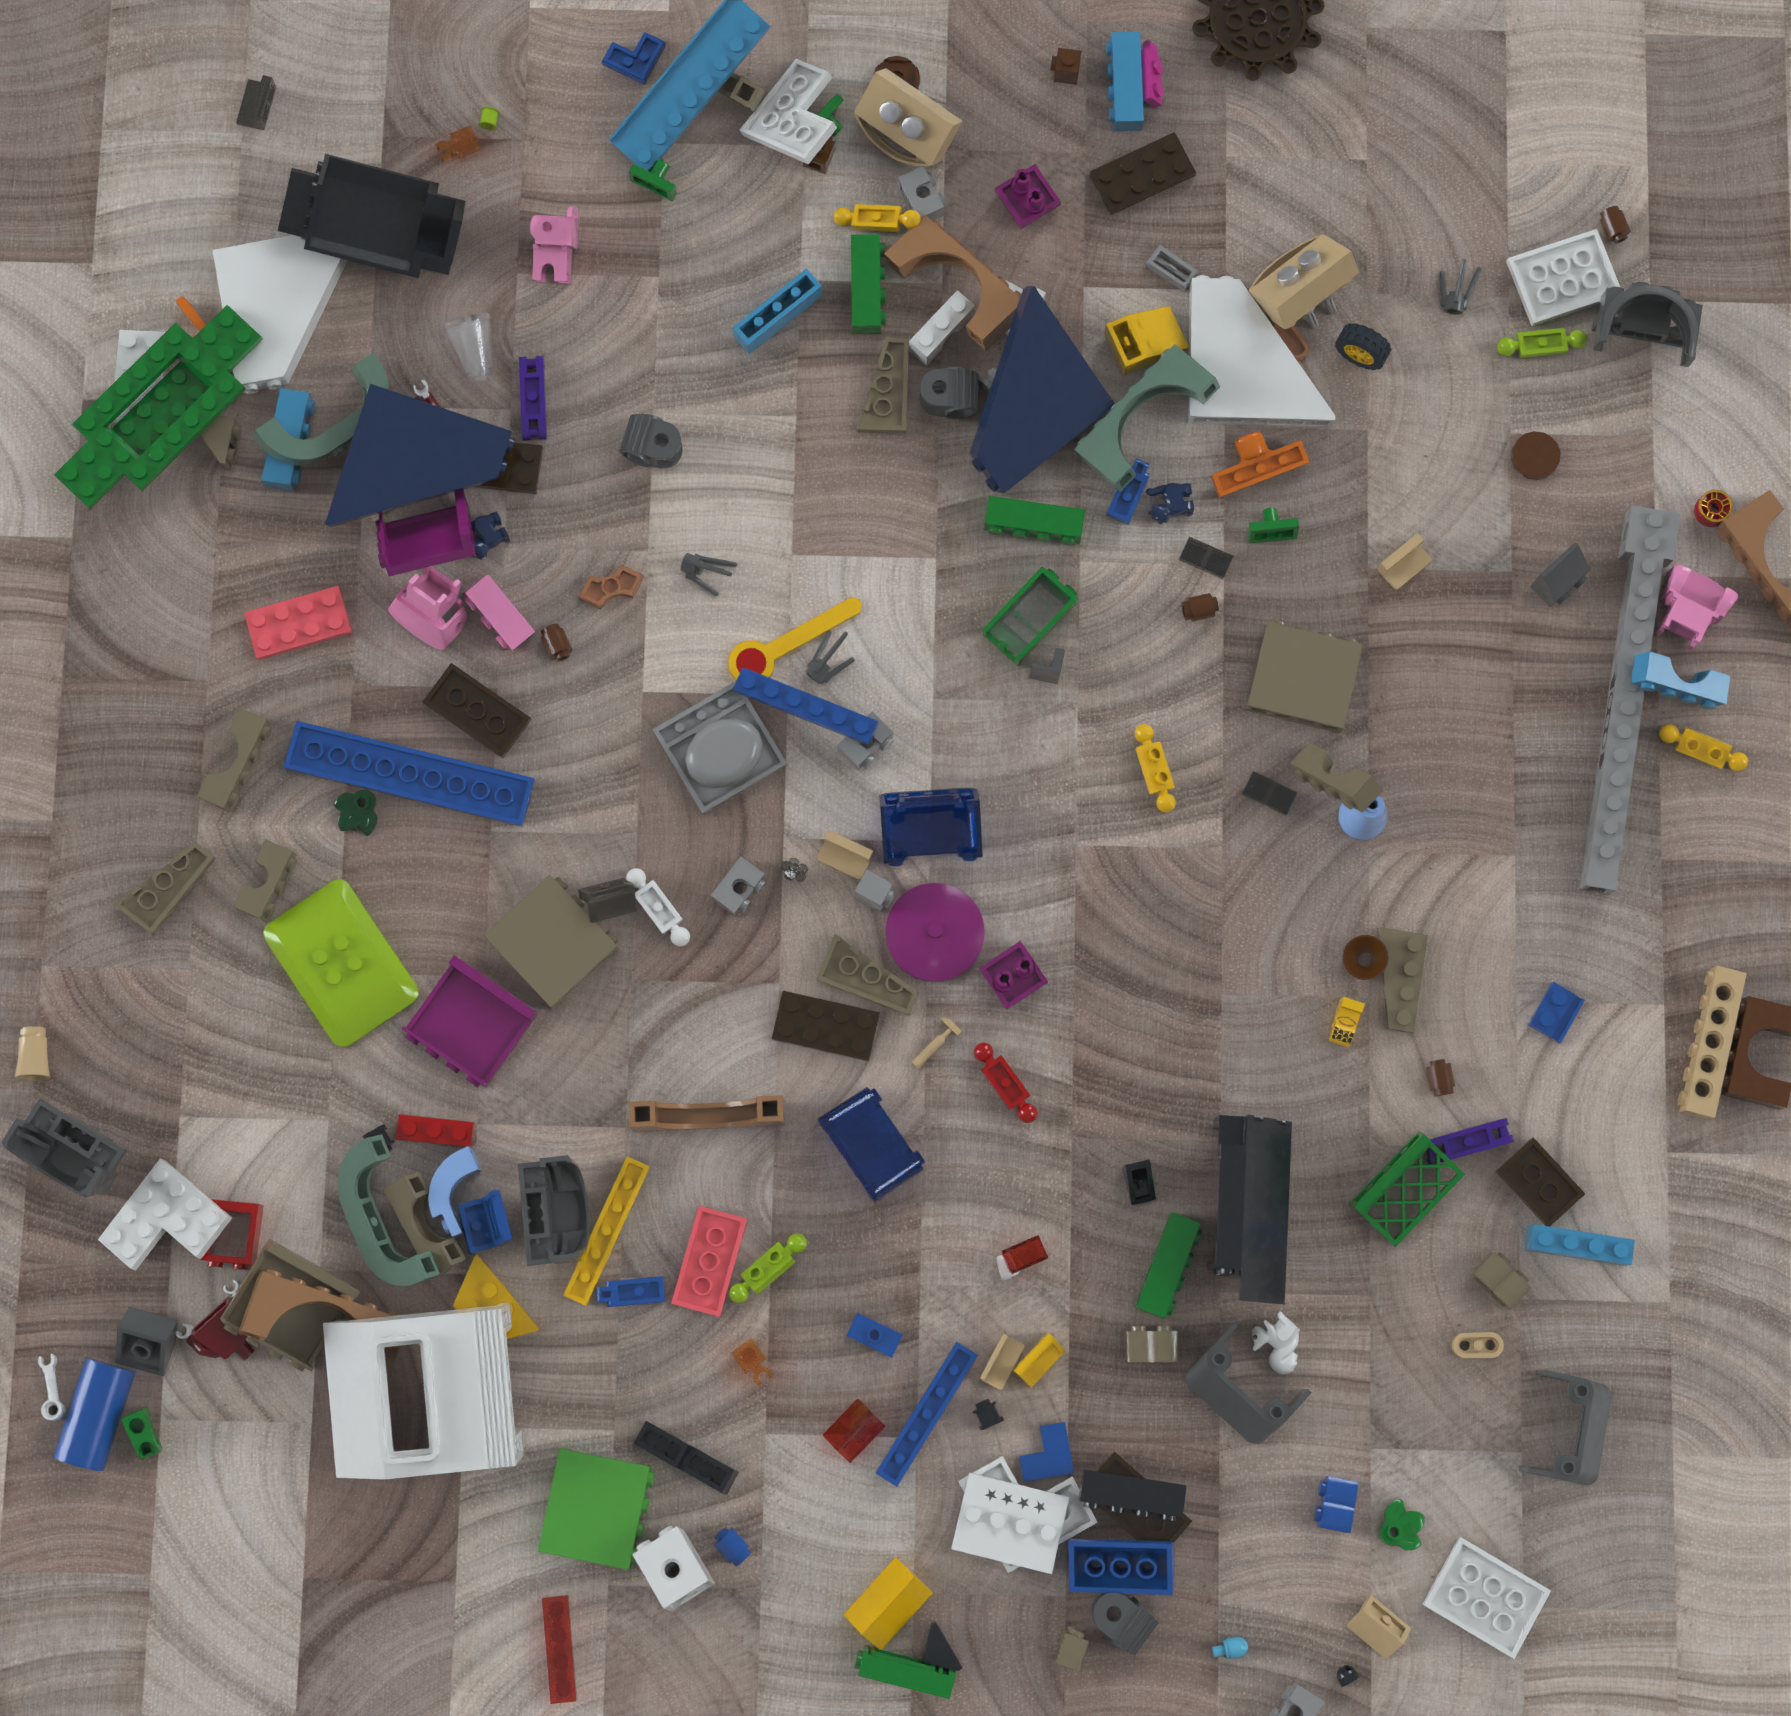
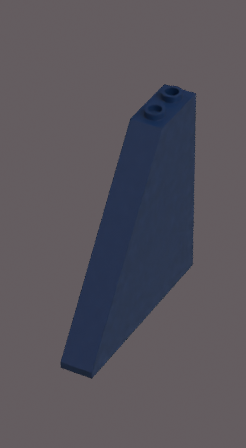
M1027 286L1022 291L970 450V455L974 459L972 460L973 466L978 472L984 473L987 478L985 480L987 486L993 492L996 491L998 493H1006L1115 404L1035 286Z
M370 384L325 525L328 527L338 526L496 481L498 475H504L508 462L503 460L506 451L511 453L515 439L511 438L512 431Z

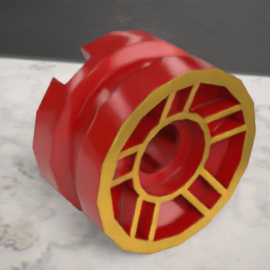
M1713 489L1707 491L1697 500L1694 506L1695 518L1706 527L1713 528L1719 526L1732 512L1733 504L1731 498L1721 490ZM1711 504L1714 509H1717L1716 512L1710 510L1709 506Z

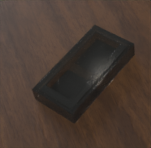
M1189 536L1179 560L1224 579L1233 555Z
M1253 771L1242 794L1286 816L1297 792Z

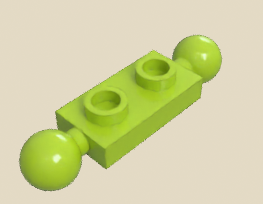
M1565 328L1518 332L1516 334V341L1510 337L1500 339L1497 343V351L1502 356H1510L1518 350L1519 358L1566 354L1569 351L1568 345L1574 349L1583 348L1587 343V335L1582 330H1574L1566 336Z
M794 1233L789 1236L787 1246L785 1247L778 1241L740 1274L745 1282L736 1283L731 1286L729 1290L730 1299L735 1303H743L748 1299L751 1289L757 1295L796 1262L791 1255L793 1253H801L806 1249V1238L802 1234Z

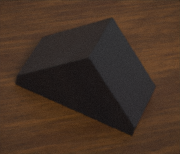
M1150 1160L1124 1165L1122 1170L1131 1205L1156 1200Z
M936 1621L932 1622L922 1662L959 1671L962 1669L961 1663Z

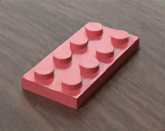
M339 586L244 612L258 660L352 634Z
M698 1206L671 1304L721 1317L747 1224V1218Z

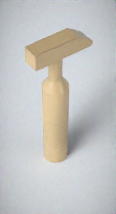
M941 1019L948 1029L942 1035H938L912 1061L916 1068L919 1069L942 1046L945 1038L952 1031L957 1036L962 1033L950 1019Z

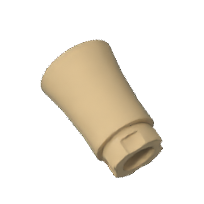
M23 1027L20 1031L21 1037L19 1038L18 1060L14 1079L20 1081L49 1080L51 1077L48 1066L46 1028Z

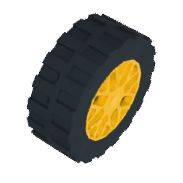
M1357 323L1345 325L1335 342L1337 351L1344 358L1356 364V366L1368 370L1381 369L1392 350L1388 340L1380 333Z

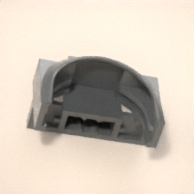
M1646 282L1632 283L1627 290L1617 286L1607 287L1601 296L1599 314L1592 325V331L1596 332L1593 350L1602 351L1603 343L1607 342L1608 335H1616L1682 347L1680 366L1689 367L1696 357L1703 305L1697 304L1693 300H1684L1680 297V291L1673 290L1669 286L1659 287L1649 285ZM1671 319L1677 326L1670 327Z
M42 1099L37 1101L26 1120L16 1118L1 1142L4 1148L82 1197H90L95 1194L105 1196L118 1175L114 1171L127 1150L113 1143L111 1138L76 1117L60 1111Z
M568 1155L540 1158L538 1162L518 1164L527 1266L580 1262L582 1255L588 1247L590 1223L587 1193L579 1166Z

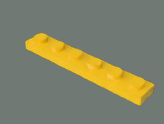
M628 1156L626 1157L589 1237L587 1250L582 1255L581 1261L578 1262L563 1296L585 1306L588 1305L650 1166Z

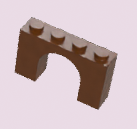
M1747 996L1740 1002L1721 1095L1778 1110L1785 1109L1789 1102L1791 1083L1769 1078L1758 1073L1749 1061L1748 1046L1752 1037L1759 1031H1770L1791 1037V1007Z

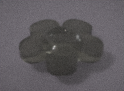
M790 858L789 862L783 861L780 866L783 871H786L784 877L787 880L792 881L795 878L798 882H803L806 879L805 874L808 872V867L805 864L799 865L800 861L797 858Z

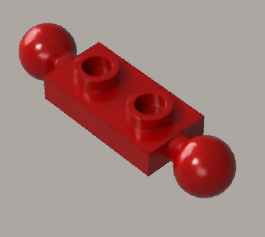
M982 1042L976 1045L974 1048L975 1058L980 1062L986 1063V1066L981 1071L1008 1109L1012 1110L1017 1106L1018 1117L1022 1122H1034L1038 1111L1034 1105L1025 1102L1031 1095L1003 1056L1000 1055L994 1059L993 1048L988 1043Z

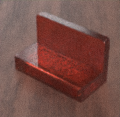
M856 1399L827 1429L823 1437L851 1463L886 1426L859 1399Z

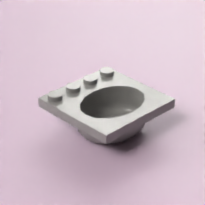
M736 681L652 729L702 815L787 766L785 759L748 697L733 691Z

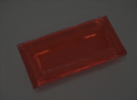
M1039 1235L1002 1250V1257L1011 1274L1048 1259Z

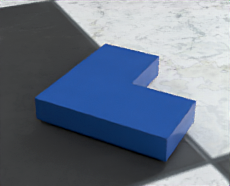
M646 32L642 35L634 52L612 42L602 60V65L645 85L666 43Z
M1065 1422L1040 1426L1044 1452L1019 1456L1023 1482L1074 1473Z

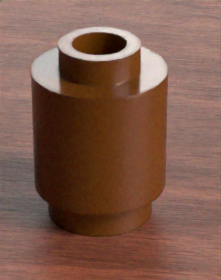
M1612 206L1603 210L1600 213V222L1609 242L1614 241L1615 244L1625 241L1631 230L1623 211L1619 210L1618 206Z
M1210 593L1189 597L1186 601L1181 602L1185 621L1191 620L1194 622L1215 617V612L1219 611L1217 598L1212 597Z
M551 624L541 630V640L550 659L560 662L569 658V653L573 649L564 629L560 628L559 624Z
M1445 1059L1430 1061L1431 1066L1426 1067L1430 1091H1433L1434 1097L1453 1094L1455 1082L1451 1063H1446Z

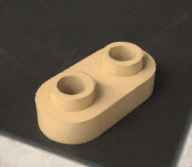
M1494 1332L1460 1333L1453 1338L1451 1348L1453 1353L1460 1358H1495L1502 1353L1504 1342ZM1488 1340L1493 1343L1491 1350L1485 1347V1343ZM1462 1341H1466L1468 1344V1348L1465 1351L1460 1348Z

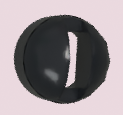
M1344 1665L1337 1671V1679L1341 1687L1360 1678L1356 1670L1350 1665Z

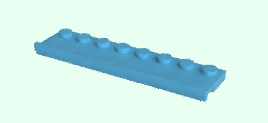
M724 0L609 138V141L637 166L651 172L657 160L662 159L771 26L742 0Z

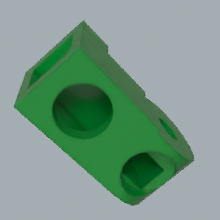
M147 1407L121 1418L135 1452L141 1460L162 1452L161 1443L155 1433Z

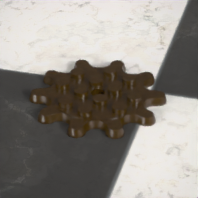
M1198 0L1209 8V15L1204 19L1195 21L1192 31L1197 37H1212L1217 41V48L1211 54L1212 63L1216 67H1222L1230 60H1239L1243 62L1245 76L1250 81L1258 80L1262 75L1263 66L1268 63L1276 64L1285 74L1295 72L1298 67L1297 60L1293 54L1295 48L1303 46L1314 49L1321 44V35L1310 29L1307 21L1309 17L1323 11L1325 7L1323 0ZM1254 14H1261L1264 17V21L1259 24L1253 21L1251 17Z

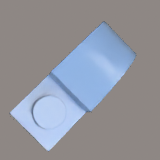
M469 1146L453 1153L441 1163L432 1178L429 1188L428 1199L432 1217L438 1219L443 1216L444 1220L441 1223L446 1234L451 1233L452 1237L455 1238L463 1235V1230L453 1206L454 1191L462 1180L482 1171L472 1148Z

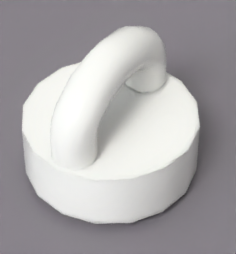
M1004 1254L997 1256L996 1260L1001 1280L1012 1279V1276L1020 1273L1021 1262L1015 1255L1006 1256ZM1008 1262H1014V1270H1010Z

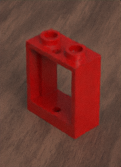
M211 1199L225 1212L251 1214L246 1256L241 1258L211 1255V1245L200 1260L208 1261L207 1266L223 1268V1263H232L233 1269L248 1270V1265H253L257 1259L264 1205Z

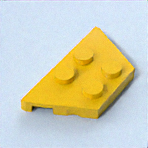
M478 1254L474 1256L453 1304L454 1308L466 1309L496 1306L499 1303L510 1302L512 1328L506 1332L507 1339L539 1331L538 1325Z

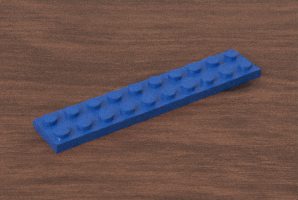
M296 721L283 766L286 770L521 827L524 824L535 779L532 777Z

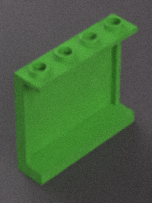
M559 1448L538 1552L627 1570L631 1568L632 1564L636 1565L637 1562L632 1554L638 1551L635 1549L637 1538H642L644 1523H640L642 1512L647 1513L650 1498L645 1496L647 1487H652L655 1472L651 1471L652 1466Z

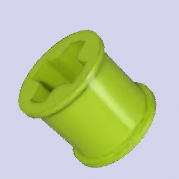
M482 107L478 125L486 130H496L500 111L492 107Z

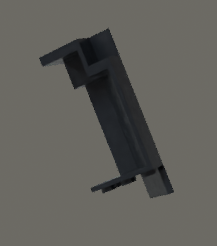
M325 153L323 162L318 161L315 173L295 168L291 169L278 231L301 237V239L305 240V250L419 278L421 268L449 275L463 221L466 201L437 194L439 183Z
M1219 1115L1214 1119L1213 1129H1218L1217 1156H1220L1215 1263L1207 1265V1270H1214L1213 1275L1229 1276L1239 1272V1301L1285 1305L1292 1122L1278 1121L1267 1117H1254V1115H1246L1245 1117Z

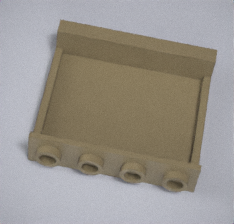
M1273 620L1272 622H1267L1264 627V636L1245 711L1341 733L1345 726L1363 645L1358 644L1357 640L1352 638H1343L1342 640L1333 638L1334 635L1327 632H1319V634L1309 632L1310 629L1302 626L1292 628L1286 626L1281 621Z
M549 875L486 932L484 936L554 1010L561 1004L559 1001L614 950L617 952L619 948L616 945L618 939L609 930L605 933L599 927L602 922L592 912L588 915L582 909L585 904L576 895L571 897L565 891L568 886L559 877L554 879Z
M268 1239L220 1319L225 1324L223 1327L225 1330L234 1335L238 1334L258 1274L262 1271L266 1272L267 1269L281 1273V1277L287 1280H291V1278L301 1279L306 1282L305 1286L314 1289L316 1286L327 1288L330 1290V1294L337 1297L340 1294L353 1297L355 1300L360 1291L352 1284L277 1242ZM323 1305L295 1307L277 1319L265 1340L260 1341L247 1336L246 1341L258 1348L261 1344L269 1348L268 1353L280 1360L283 1356L291 1360L290 1365L302 1372L305 1368L312 1372L314 1369L312 1363L324 1345L323 1323L334 1322L342 1314Z

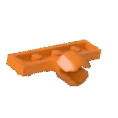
M1257 431L1242 436L1235 441L1240 457L1239 464L1210 476L1220 498L1310 462L1301 440L1276 450H1270L1267 448L1262 433Z

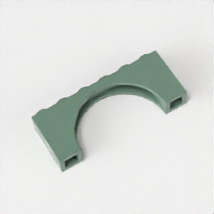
M1174 344L1170 349H1166L1162 353L1160 360L1154 366L1149 367L1145 371L1143 378L1137 384H1133L1128 389L1124 398L1111 407L1110 412L1105 418L1100 419L1095 424L1087 437L1085 436L1080 439L1074 450L1083 462L1118 492H1121L1136 476L1132 466L1125 460L1122 451L1123 431L1133 412L1148 400L1168 394L1185 395L1194 398L1204 405L1220 388V385L1214 375Z

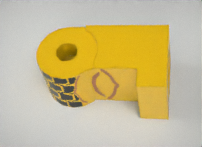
M1347 997L1340 999L1332 1024L1329 1042L1347 1048L1350 1046L1365 1003Z

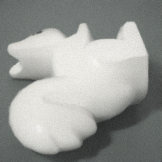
M1280 1311L1278 1313L1279 1321L1276 1324L1272 1325L1267 1320H1264L1266 1330L1260 1326H1255L1252 1329L1254 1343L1252 1349L1257 1351L1266 1343L1270 1344L1274 1349L1269 1355V1365L1274 1372L1284 1375L1291 1373L1297 1365L1296 1360L1298 1356L1294 1353V1350L1299 1342L1300 1329Z

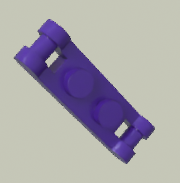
M536 356V359L519 357L523 441L538 437L540 440L548 438L544 356ZM536 368V373H528V369ZM530 422H538L539 428H530Z
M1507 1118L1430 1139L1435 1146L1442 1144L1444 1154L1450 1160L1514 1142L1513 1136L1509 1135L1507 1125H1509ZM1493 1129L1498 1130L1500 1138L1494 1139ZM1429 1147L1426 1150L1428 1159H1426L1427 1164H1436L1435 1152Z

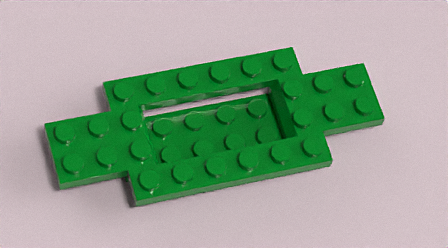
M228 305L193 338L175 322L72 423L73 427L88 441L54 476L90 510L124 476L143 491L246 390L230 372L263 338ZM178 358L180 362L111 429L109 425Z

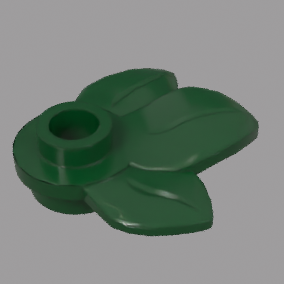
M359 790L354 794L343 793L336 798L333 805L341 811L338 817L340 831H349L358 826L366 836H369L377 824V815L374 811L376 806L374 794L369 790ZM362 797L366 800V805L364 807L360 805V799Z

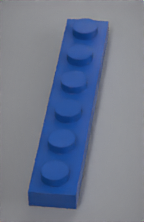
M742 667L733 687V691L866 745L870 744L879 724L877 720Z
M958 1342L955 1343L877 1469V1475L896 1487L899 1485L978 1356L976 1353Z

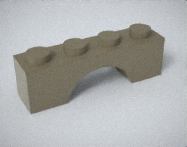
M239 708L229 728L238 742L239 751L237 759L226 771L217 774H207L197 795L198 798L227 812L230 811L231 807L234 808L240 797V794H238L239 790L249 780L251 765L258 761L261 754L260 747L263 741H267L271 734V723L267 719Z
M1311 742L1290 762L1296 771L1294 775L1299 781L1304 784L1306 782L1310 783L1316 791H1324L1334 801L1339 799L1349 809L1355 808L1363 813L1383 792L1372 775L1357 767L1344 774L1332 775L1335 764L1324 749Z
M419 1171L401 1177L384 1189L388 1201L407 1233L417 1254L431 1251L440 1275L466 1260L454 1237L440 1236L430 1227L425 1214L429 1189Z

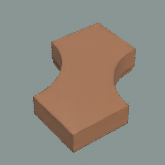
M621 565L614 574L608 577L597 578L589 576L578 598L599 609L607 601L615 597L627 596L634 598L644 575Z

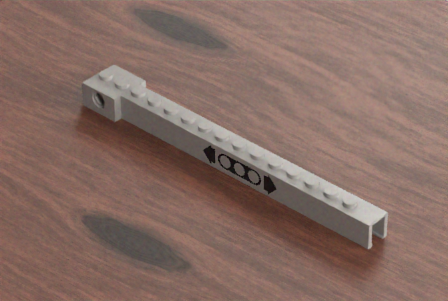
M1634 505L1625 513L1618 559L1628 561L1579 890L1587 891L1589 887L1602 888L1601 894L1610 895L1616 891L1645 692L1640 689L1641 686L1631 684L1634 658L1637 654L1651 651L1662 568H1666L1674 560L1680 519L1679 513Z

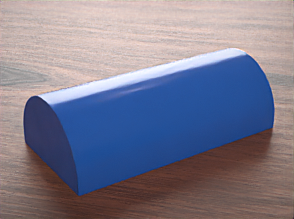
M89 1357L85 1358L53 1455L54 1459L81 1468L104 1471L136 1371Z
M1069 1539V1592L1173 1595L1175 1580L1173 1541Z

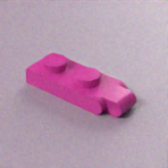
M1146 40L1141 50L1143 100L1155 108L1162 106L1164 89L1161 84V74L1163 67L1158 56V47L1151 41Z

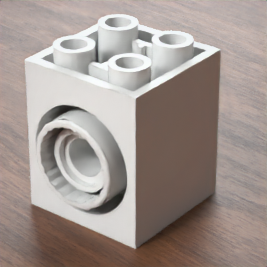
M668 1526L658 1533L659 1538L653 1542L647 1540L636 1547L638 1551L632 1554L663 1609L671 1612L715 1584L686 1532L677 1526L675 1528ZM679 1565V1574L673 1578L671 1571L674 1566Z

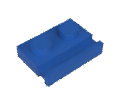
M1552 982L1528 1026L1554 1039L1557 1043H1561L1585 999L1579 998L1566 988Z

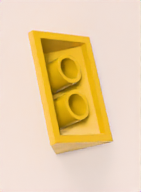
M895 1557L843 1615L861 1635L879 1650H882L933 1594V1591Z

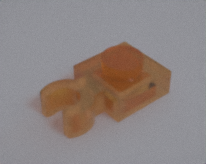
M471 125L449 134L451 141H439L435 144L438 151L447 149L446 153L440 155L443 162L450 160L455 153L458 154L460 159L481 150Z
M752 1338L731 1352L745 1374L751 1370L754 1372L753 1379L757 1385H762L758 1377L761 1372H766L770 1378L773 1377L772 1371L761 1365L766 1360V1357Z

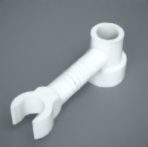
M51 1353V1363L47 1366L44 1364L43 1357L39 1356L38 1364L45 1374L48 1400L42 1405L41 1413L45 1419L56 1421L66 1415V1408L59 1401L55 1376L57 1357ZM57 1407L58 1412L54 1415V1409Z

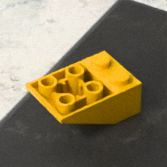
M1170 306L1130 314L1107 323L1105 326L1104 335L1123 376L1158 362L1162 353L1166 349H1170L1174 344L1183 351L1189 349Z

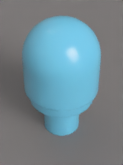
M1236 1636L1226 1638L1222 1641V1645L1211 1647L1213 1657L1224 1655L1225 1659H1235L1243 1657L1247 1653L1248 1644L1244 1638Z

